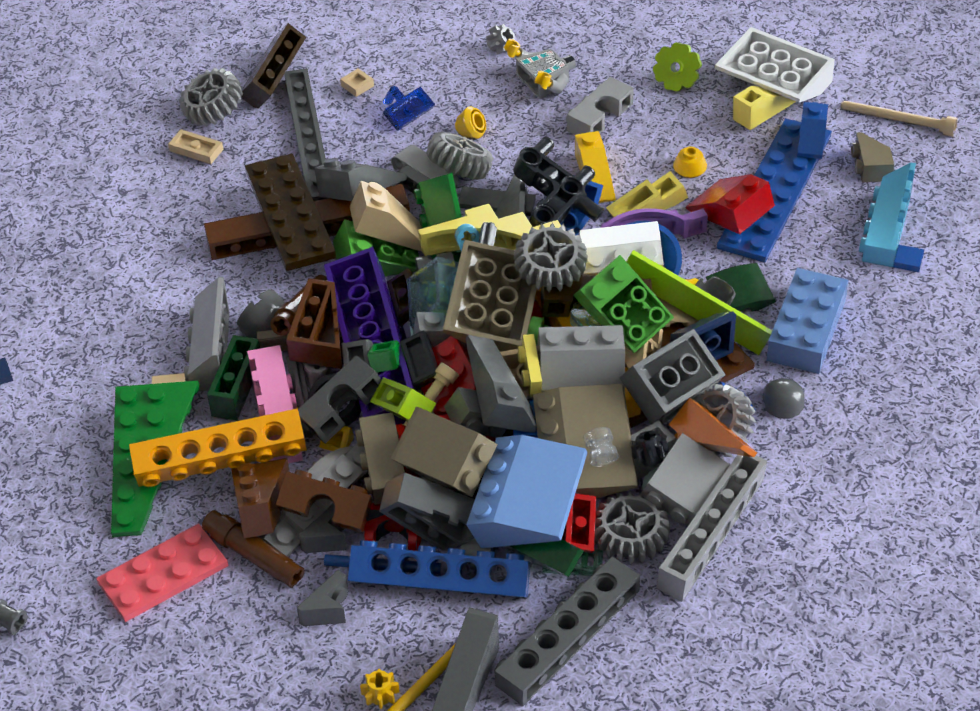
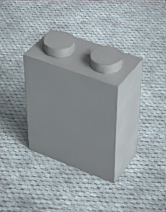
M682 433L646 485L642 495L652 504H656L658 507L662 506L663 510L667 511L676 522L688 526L730 464Z

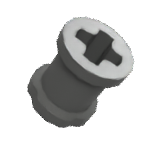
M0 599V625L6 628L9 634L16 635L27 622V612L23 609L16 610L10 607L7 601Z

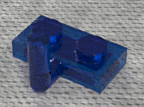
M391 86L383 99V103L392 105L385 108L383 114L393 127L399 131L433 109L435 103L421 86L406 96L397 86Z

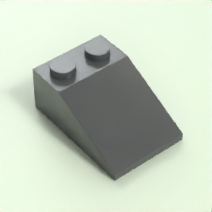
M330 158L324 160V164L314 168L319 197L347 201L353 200L361 181L366 183L375 182L383 188H387L407 179V174L366 164H357L355 160L341 162L338 158Z
M692 329L633 365L620 377V380L650 424H653L726 374L696 331Z

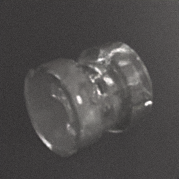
M595 428L584 435L585 445L590 449L589 459L592 466H606L615 462L619 457L617 448L612 445L614 438L610 428Z

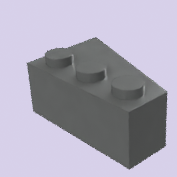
M405 472L386 482L379 512L442 551H447L448 548H456L474 539L466 524L475 499Z

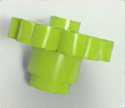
M676 42L671 47H662L660 52L655 55L657 64L653 66L655 79L658 82H664L665 89L677 92L682 90L683 87H692L699 80L700 76L697 70L702 67V62L697 52H691L690 45ZM676 63L680 65L679 71L675 68Z

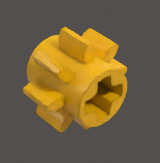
M380 668L370 674L366 673V684L360 685L361 695L365 696L366 705L368 706L373 703L378 705L379 709H382L383 705L389 702L394 704V694L400 693L399 682H394V673H387Z

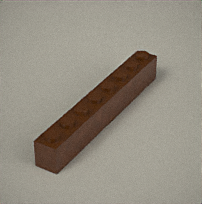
M403 184L385 188L410 212L409 201ZM332 198L314 201L329 237L337 234L344 220L353 221L350 211L352 201ZM262 212L204 223L212 260L276 248Z

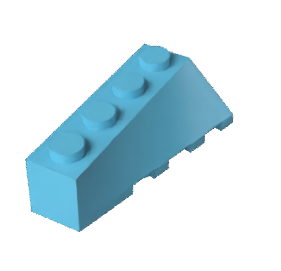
M911 162L883 176L881 185L875 186L872 201H876V203L870 204L868 218H871V220L866 219L863 233L867 237H861L859 252L863 253V262L893 267L910 202L916 163Z

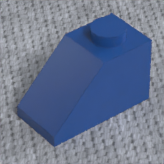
M818 102L803 103L797 157L823 158L829 104Z

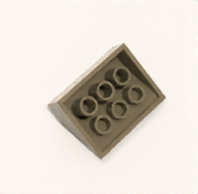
M464 240L443 333L466 343L465 338L467 335L493 339L500 352L518 349V346H522L523 335H527L537 287L536 283L528 286L526 279H521L519 271H516L515 250Z
M622 384L558 387L533 395L538 438L586 448L588 452L576 489L577 494L596 496L597 499L638 488L635 462L631 449L632 441L625 391Z

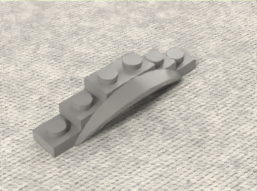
M356 444L355 446L337 449L320 459L307 472L312 474V479L323 481L324 477L334 479L340 482V487L350 489L351 485H355L368 474V470L362 471L360 454L364 453L363 446L358 447ZM328 499L316 501L311 506L308 517L282 510L274 532L268 534L263 541L289 557L300 546L299 534L334 502Z

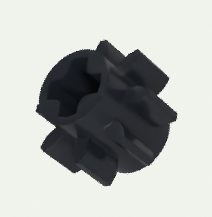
M655 431L640 433L635 439L636 445L631 446L634 459H638L639 463H643L647 467L662 463L665 458L664 453L669 451L666 438L662 439L661 434H657Z

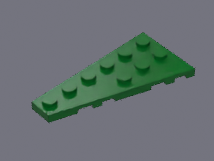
M198 380L115 387L112 537L142 535L153 509L156 493L160 490L163 483L160 482L152 487L138 486L134 476L129 444L182 433L185 418L187 415L189 416L192 408V400L200 387ZM167 459L160 460V461L157 463V465H163V464L167 463L168 460H167Z

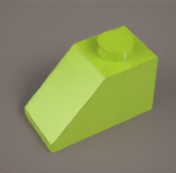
M384 377L370 400L376 406L390 413L393 412L395 416L409 422L416 407L432 413L436 405L435 402L414 389Z

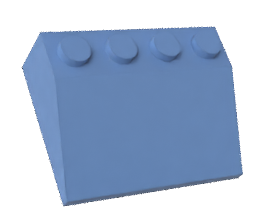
M526 435L496 438L495 443L498 445L484 472L466 524L480 548L561 541L588 453L586 448Z

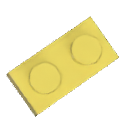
M534 334L523 335L522 346H518L519 363H524L525 370H522L523 387H528L529 395L533 397L534 394L540 393L542 390V377Z

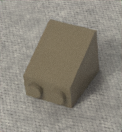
M416 407L390 459L430 482L472 497L498 444L478 432Z

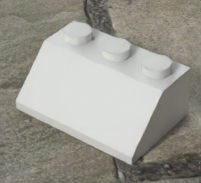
M658 221L580 230L582 243H585L587 248L586 254L588 255L586 270L584 271L586 276L597 275L619 255L627 261L633 250L664 267Z

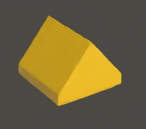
M344 426L326 444L320 440L319 447L330 451L349 447L354 439L352 428Z

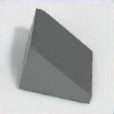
M365 339L341 343L344 366L356 355L370 366L367 354L373 345V341Z

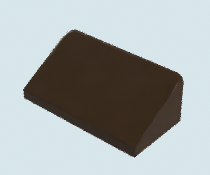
M408 268L387 281L397 319L415 318L417 312H429L426 301L423 298L419 279Z

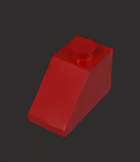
M575 493L562 536V540L588 553L594 552L596 496Z

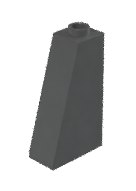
M471 607L468 608L432 711H473L499 651L498 615Z

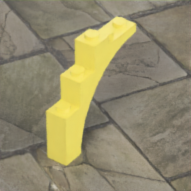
M485 204L465 210L464 217L419 229L418 233L424 256L460 250L455 239V231L459 226L471 224L480 233L484 222H493L497 227L494 246L515 250L517 241L521 240L523 233L529 234L532 225L523 212L498 219L490 204ZM558 220L553 221L555 228L561 227ZM552 222L543 225L545 226V228L550 227ZM540 225L533 228L539 230ZM465 231L464 238L461 240L472 241L471 236L473 234Z

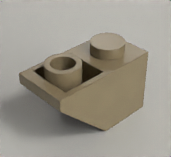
M856 132L855 143H851L852 158L856 157L855 173L860 174L862 182H881L883 176L894 171L891 149L862 132Z

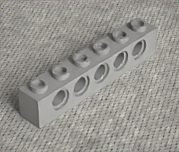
M742 455L735 457L660 566L656 589L681 602L684 600L762 484L767 460L757 455L755 457Z

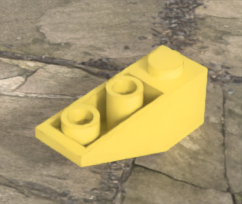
M750 86L733 96V120L752 130L796 101L759 86Z

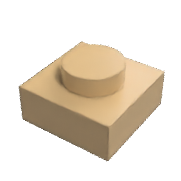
M359 68L340 79L341 87L356 97L374 87V79Z

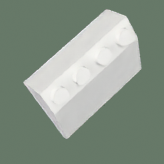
M750 27L715 64V69L800 103L821 95L830 85L833 78L835 59Z

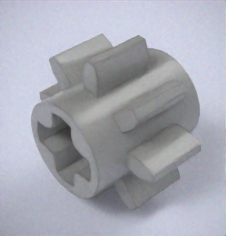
M504 24L500 26L495 25L490 28V35L486 36L487 46L490 50L496 51L497 54L507 52L504 50L507 40L515 39L513 31L505 27Z

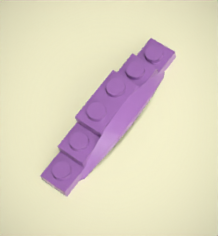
M653 208L636 209L622 213L602 223L600 228L621 226L635 221H658V224L666 227L673 234H680L684 239L707 232L708 215L704 209L680 215L676 209L671 211Z

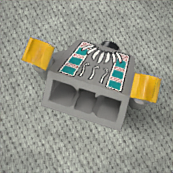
M508 39L504 46L507 55L510 58L516 59V75L539 99L546 97L552 92L560 94L569 83V70L576 67L575 60L571 55L560 58L552 49L540 52H527L520 48V44L513 39Z

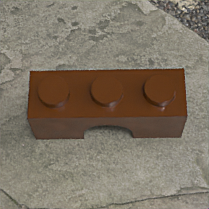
M296 469L295 473L286 471L276 506L280 510L308 517L313 503L320 499H328L335 504V513L332 519L334 525L363 534L373 499L371 495L367 494L368 490L362 487L351 485V488L347 489L340 487V482L334 479L324 477L323 481L312 479L311 473Z

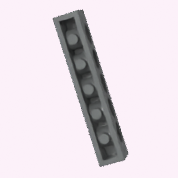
M611 557L605 564H600L585 583L582 582L576 587L574 594L567 601L560 602L554 613L547 620H542L537 625L535 632L529 638L521 640L516 646L515 651L507 659L503 658L499 661L494 670L495 686L524 706L639 592L640 575L614 557Z

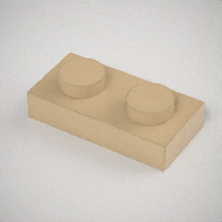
M182 129L168 143L170 152L208 164H212L224 150L222 142Z

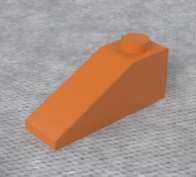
M691 398L686 401L669 423L677 432L674 435L677 439L683 433L707 450L755 457L757 454L754 449L704 406Z

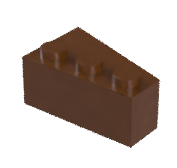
M308 278L286 339L289 361L342 369L335 282Z
M288 458L257 464L244 463L236 468H231L244 538L273 533L281 516V511L276 506V502L286 471L290 472Z

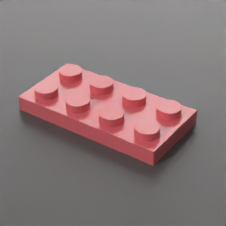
M198 523L96 579L120 616L127 622L229 565L228 560Z

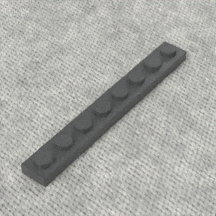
M308 69L286 71L284 76L304 180L313 201L328 199L319 197L314 170L315 167L324 164L323 161L326 160Z

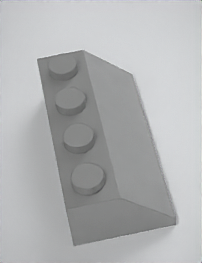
M218 277L195 297L194 308H190V323L193 326L188 327V341L191 343V346L186 347L187 363L189 362V366L184 367L186 381H199L200 387L198 391H209L227 350L230 311L224 277Z

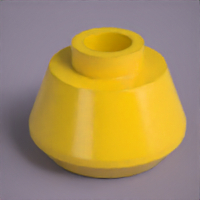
M469 106L457 116L455 129L463 137L479 139L486 130L485 117L479 109Z
M689 146L680 150L673 162V168L680 176L695 178L706 171L707 162L703 153L698 148Z

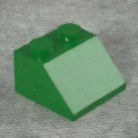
M453 173L425 180L416 185L417 189L414 190V198L416 204L421 205L422 214L419 215V221L422 229L462 217Z

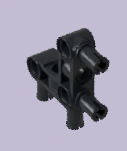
M546 136L534 147H525L520 151L513 168L515 176L529 187L533 186L546 196V199H541L537 203L531 214L529 222L532 227L556 220L561 223L573 210H579L592 219L593 222L599 219L604 208L593 202L585 193V186L595 176V171L590 166L585 165L573 176L547 157L550 151L553 150L554 142Z

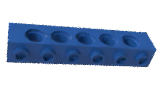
M360 540L359 546L351 545L348 581L528 597L531 562L524 561V555L507 553L506 559L494 558L495 552L477 551V556L465 555V550L448 548L446 554L436 553V547L418 546V551L406 550V544L389 543V548L377 547L378 542ZM385 555L388 559V567L384 571L378 572L374 562L378 556ZM408 558H415L418 563V568L413 574H407L403 568L404 562ZM443 560L447 564V572L441 577H436L432 570L433 565L437 561ZM467 563H473L477 568L476 576L470 580H466L462 576V568ZM496 566H503L507 572L506 578L501 582H494L491 577V572Z

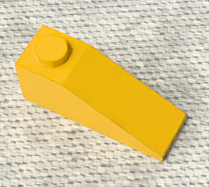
M599 131L576 134L575 158L579 169L581 170L587 165L595 171V176L591 181L603 185L599 203L615 201L616 197L605 147Z

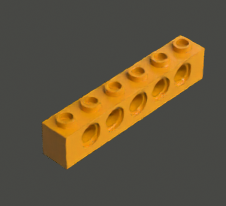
M298 408L129 444L134 476L139 487H152L163 481H180L191 475L200 473L204 475L212 474L219 469L236 468L241 464L256 461L267 462L274 457L284 455L295 456L302 451H307ZM272 436H281L278 440H269ZM244 442H253L250 446H241ZM216 448H225L222 452H213ZM188 454H197L195 457L191 459L185 458ZM160 460H168V462L163 465H157V463Z

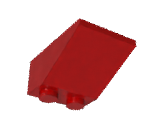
M748 174L719 179L685 208L690 212L704 209L708 215V221L741 234L773 208L775 204L769 182Z

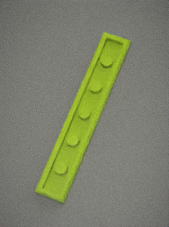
M635 250L631 252L626 262L640 278L651 279L652 292L656 296L697 320L710 317L716 313L733 311L736 314L734 341L760 355L771 336V329Z

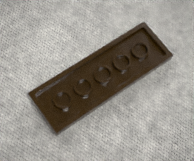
M293 153L245 165L246 175L286 272L336 259L333 244Z

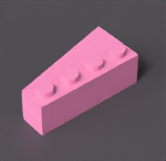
M280 345L247 351L259 416L297 409L295 393L290 394L289 391L293 389L291 375L285 372ZM275 435L269 440H278L281 436ZM302 452L295 456L284 455L270 460L288 458V463L303 461Z

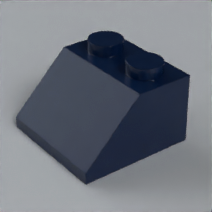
M731 311L716 313L710 317L703 318L690 326L678 329L672 333L670 343L694 329L715 360H718L733 353L736 314Z

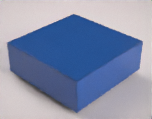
M898 245L893 267L919 272L925 249Z

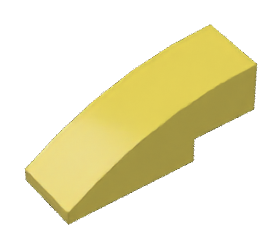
M669 171L652 184L645 180L607 206L606 209L613 218L636 209L653 208L666 210L687 199L688 195L682 183Z

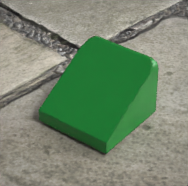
M394 340L372 345L367 356L370 367L376 373L398 368L399 341Z

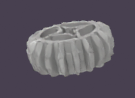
M214 68L211 72L206 70L204 74H198L197 78L190 79L191 83L185 85V90L180 93L181 98L179 102L182 113L192 124L195 123L198 127L201 125L207 127L210 123L216 125L217 121H224V117L227 115L231 116L232 110L238 109L237 104L242 101L241 96L243 95L239 80L230 70L226 71L224 68L219 70Z
M438 132L433 135L428 143L427 157L434 164H437L446 171L452 172L454 175L457 174L463 178L479 180L485 178L492 167V154L480 144L466 137L450 132Z
M552 222L550 227L545 228L541 223L539 230L531 227L529 234L523 233L521 240L517 241L514 252L516 271H519L521 279H526L528 286L536 283L538 290L544 286L548 292H550L552 287H557L561 291L562 285L571 287L572 282H578L581 274H584L588 260L587 248L585 243H582L581 235L575 236L573 229L565 231L564 224L559 228H555Z
M715 384L714 388L707 387L705 394L702 392L697 394V403L704 406L745 443H748L746 436L747 434L754 433L750 425L756 423L754 417H752L756 411L750 406L752 402L744 395V392L735 389L731 385ZM709 450L721 459L723 456L732 457L730 453Z
M631 491L627 496H622L618 493L616 499L608 496L606 503L599 504L595 516L594 544H598L600 552L606 551L608 559L617 555V560L621 562L623 557L628 558L631 565L634 558L638 557V560L643 564L645 555L654 559L656 552L661 553L664 544L668 542L670 524L667 511H663L662 506L658 507L656 504H652L644 499L642 493L638 497L633 496Z

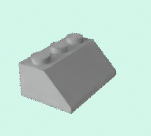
M623 325L539 327L537 352L542 377L541 392L558 387L622 384L624 386L620 380V377L625 373Z

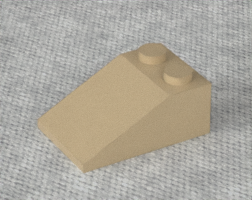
M361 181L350 204L355 232L422 251L418 230L422 229L420 221L381 185L375 182L366 183Z

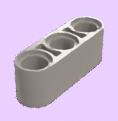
M409 145L391 158L394 170H400L405 165H409L430 179L452 173L434 164L427 157L426 152L415 145ZM453 174L454 183L456 187L459 184V179L457 174Z

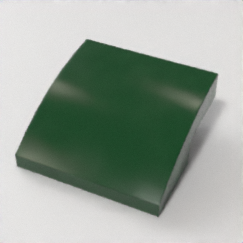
M758 263L738 265L706 276L707 281L711 277H717L727 282L734 289L736 295L730 306L740 312L750 308L751 312L759 311L776 302Z

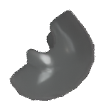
M711 277L706 282H703V278H701L695 284L698 288L729 306L736 295L734 289L727 282L717 277Z
M779 378L770 381L763 389L762 398L766 411L777 418L790 419L798 416L804 409V391L793 379Z

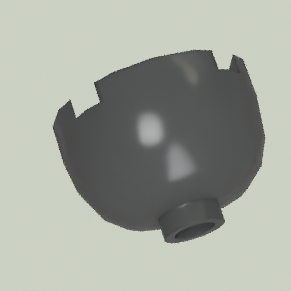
M268 289L259 294L258 297L261 300L255 305L250 302L237 320L238 330L246 337L257 339L258 331L272 330L271 320L274 318L275 312L285 303L273 289Z

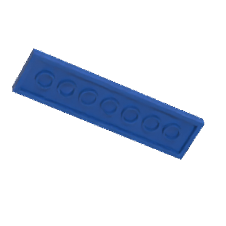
M785 118L754 175L769 182L775 206L741 234L725 228L717 242V249L766 263L819 161L816 158L797 157L801 122ZM826 129L824 149L831 137V130Z

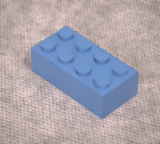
M797 268L769 338L766 361L819 374L846 301L849 280Z

